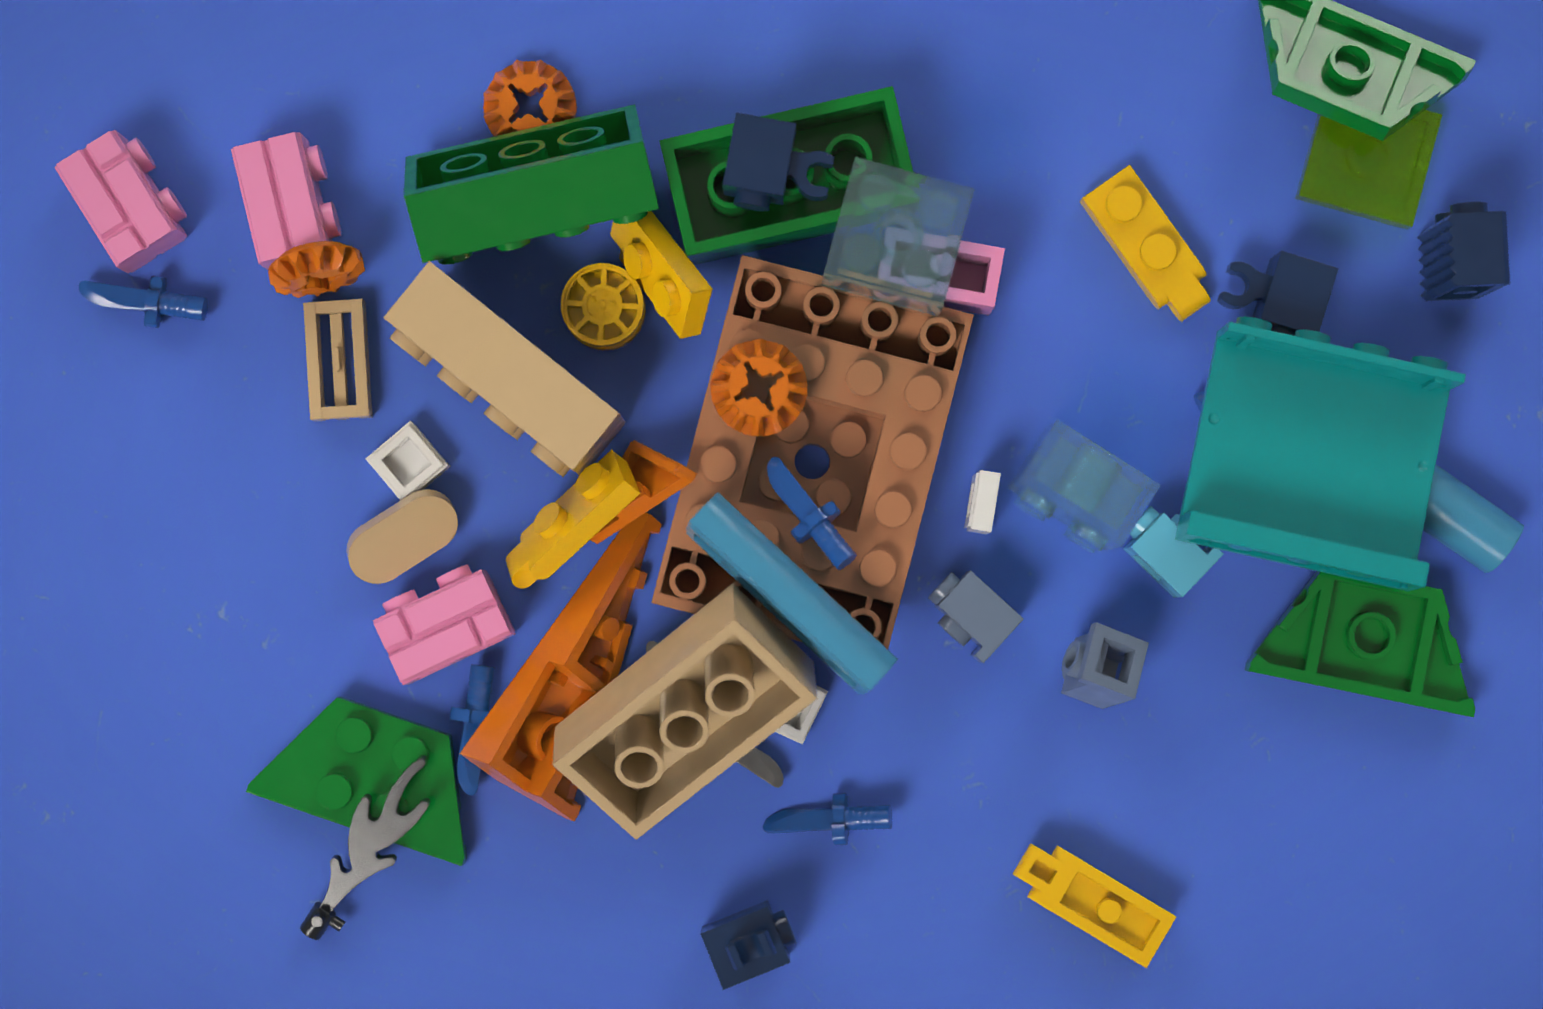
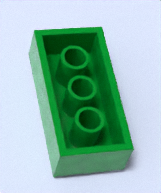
M893 86L761 116L796 123L793 151L802 153L823 151L834 157L832 169L816 166L807 173V179L811 184L829 188L827 199L822 201H813L805 198L798 191L795 183L788 179L783 205L770 203L769 211H755L735 206L733 204L734 196L724 195L723 180L734 123L659 140L685 252L694 265L916 214L921 202Z
M635 104L405 157L404 199L422 263L437 260L440 264H454L468 259L474 251L496 247L500 251L515 250L529 244L531 238L552 233L557 237L576 236L588 230L591 224L613 220L617 224L632 223L646 217L648 211L659 209Z

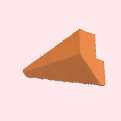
M644 513L619 531L459 753L495 780L574 822L581 808V805L575 801L578 788L553 766L555 726L619 676L633 625L626 621L634 590L644 588L648 573L641 570L649 538L651 534H659L662 526L655 517L648 513Z

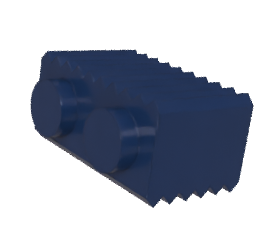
M1486 202L1453 204L1450 206V212L1435 215V224L1424 230L1417 237L1423 242L1418 250L1424 255L1418 261L1424 265L1419 273L1425 277L1420 285L1426 290L1420 296L1426 301L1478 299L1510 284L1507 218L1505 211L1488 212Z

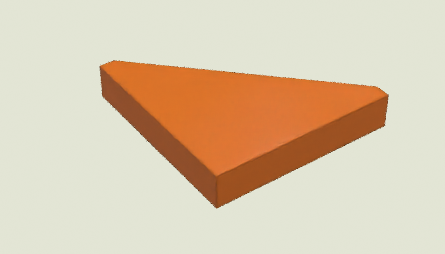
M633 440L622 458L628 462L640 494L590 540L599 544L692 483L697 473Z

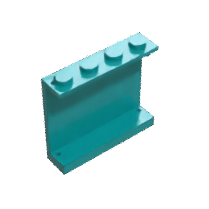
M1238 317L1236 323L1229 321L1216 334L1175 540L1404 591L1424 588L1430 563L1418 561L1417 559L1450 390L1463 384L1466 374L1447 370L1448 363L1446 361L1433 357L1414 356L1411 362L1389 357L1390 350L1380 345L1355 343L1353 344V349L1330 344L1331 336L1317 331L1296 330L1293 336L1271 331L1272 323L1259 318Z

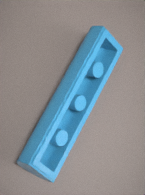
M1435 465L1423 530L1484 573L1493 571L1514 548L1523 532L1524 525L1447 471Z
M719 492L689 521L686 527V534L859 695L861 693L864 695L871 691L896 663L898 658Z

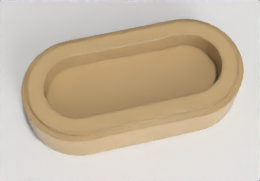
M430 489L419 490L406 496L358 527L351 534L346 550L353 573L368 583H386L445 547L455 536L458 527V518L453 504L441 492Z

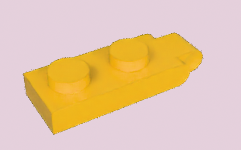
M1128 165L1080 200V204L1150 302L1158 310L1167 304L1176 318L1182 322L1211 302L1208 293L1199 282L1207 276L1205 269L1131 165Z
M648 211L646 217L636 222L627 224L612 222L610 235L621 249L619 259L625 266L628 275L637 281L652 301L657 313L665 318L680 339L700 335L713 288L652 211Z
M611 449L600 461L587 466L579 475L576 483L558 500L547 504L538 512L534 522L521 533L520 543L508 553L505 559L515 587L524 589L531 586L538 579L549 578L640 494L627 461Z
M1030 843L1012 873L1032 886L1027 895L1028 898L1145 968L1148 967L1176 919L1174 914L1058 845L1050 855Z

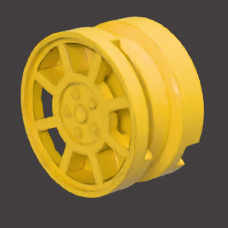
M596 263L581 268L567 281L561 296V313L566 326L579 342L589 348L602 351L621 348L638 335L644 324L646 315L645 300L640 286L635 279L628 275L625 269L617 265Z

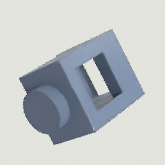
M971 570L965 572L960 579L951 572L928 597L935 604V607L944 614L938 621V624L963 647L970 639L978 645L970 655L979 663H984L1024 619Z
M1097 622L1091 624L1089 633L1075 638L1065 652L1062 661L1064 683L1061 693L1101 709L1134 700L1149 643ZM1122 662L1119 679L1117 680L1115 676L1118 664Z

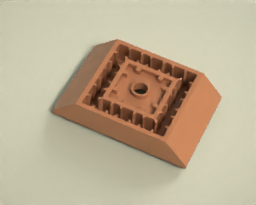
M742 255L687 463V468L697 473L692 483L680 490L651 603L695 614L731 584H734L790 639L802 642L686 534V527L689 521L719 492L888 649L974 314ZM761 338L784 345L796 356L804 368L808 390L806 402L800 415L789 427L773 435L758 437L742 434L732 429L721 419L712 401L710 384L717 361L735 344ZM749 364L746 365L749 386L742 390V394L734 399L737 402L743 398L757 397L761 404H766L769 412L772 411L774 408L770 403L772 398L769 389L783 375L780 373L774 377L770 375L762 378L758 375L757 371L752 370ZM806 446H818L828 455L829 468L820 478L808 479L801 476L796 470V454ZM772 457H778L818 508L833 501L841 511L840 515L831 524L834 525L835 529H837L842 538L845 539L846 543L849 544L857 555L848 566L837 570L813 538L798 544L791 535V530L801 521L778 496L770 484L767 465Z

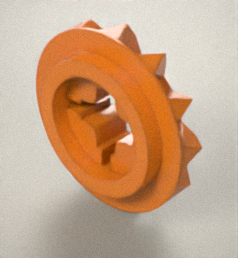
M541 59L538 61L516 60L502 71L495 72L493 80L483 93L484 119L493 136L576 117V97L570 82L562 71L548 65ZM547 88L542 93L543 97L539 101L543 115L548 120L546 123L539 117L535 118L529 113L521 119L518 117L511 123L516 118L515 114L520 108L515 94L512 92L514 89L531 97Z
M318 241L299 245L284 252L269 266L268 276L270 285L274 286L276 293L283 295L292 294L297 298L313 294L318 297L321 293L329 291L338 292L341 286L352 285L357 281V277L365 271L362 253L357 248L335 241Z
M759 338L735 344L717 361L710 389L714 407L728 426L742 434L759 437L783 431L798 418L806 402L808 386L802 363L784 345ZM748 364L762 378L770 375L774 377L780 373L783 375L769 389L772 398L770 403L774 408L770 412L766 404H761L757 397L743 398L737 402L734 399L741 395L742 390L749 386L748 372L745 368Z

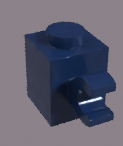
M736 113L723 180L724 195L734 196L733 204L735 206L755 211H769L770 203L783 205L787 181L790 179L805 198L813 201L826 200L829 188L811 184L807 179V173L816 166L832 169L834 157L823 151L809 153L793 151L796 123Z
M1280 251L1270 259L1266 274L1255 270L1247 263L1232 262L1227 266L1226 273L1242 278L1245 283V291L1239 296L1222 292L1219 294L1217 302L1229 309H1240L1252 301H1257L1253 317L1271 322V331L1293 336L1296 330L1319 332L1338 268L1284 251Z
M768 900L705 925L701 929L702 939L723 990L790 963V954L787 947L796 944V939L784 910L773 914Z

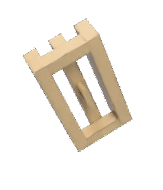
M363 299L303 303L310 420L316 422L330 419L373 418L366 302ZM343 313H351L356 405H348ZM329 314L335 400V406L325 407L320 329V315Z

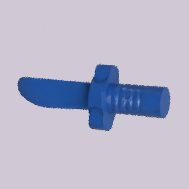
M152 276L148 290L92 281H81L78 285L82 296L96 305L144 311V325L147 327L159 328L164 314L204 321L207 316L208 299L206 297L166 292L167 279L165 277Z
M772 457L767 465L770 484L778 496L801 521L791 530V535L798 544L813 538L837 570L848 566L857 555L849 544L846 543L845 539L842 538L837 529H835L834 525L831 524L840 515L841 511L833 501L818 508L778 457Z
M471 664L465 708L451 707L450 720L464 722L459 753L490 712L489 701L494 667ZM459 754L457 761L459 784L466 794L470 796L475 795L478 790L480 768Z
M846 793L833 794L832 809L782 810L765 820L763 830L767 833L832 830L834 845H847L850 830L891 829L892 809L891 805L848 807V795Z

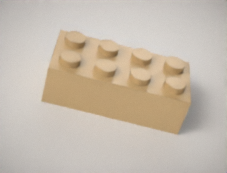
M430 261L383 317L396 328L390 336L393 342L425 367L433 358L444 366L436 375L439 379L471 404L478 395L490 403V406L483 414L517 441L524 432L537 441L530 452L562 477L570 469L580 475L587 466L597 460L626 424L625 420L615 409Z
M731 584L555 726L553 766L637 840L817 699L814 662L734 584Z

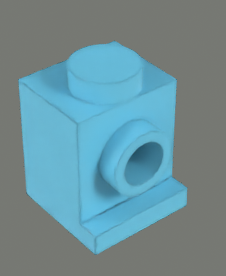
M1150 506L1126 530L1133 539L1123 550L1173 598L1183 597L1224 553L1219 549L1205 547L1202 550L1197 544L1175 540L1180 515L1175 514L1170 519L1165 513L1159 514Z

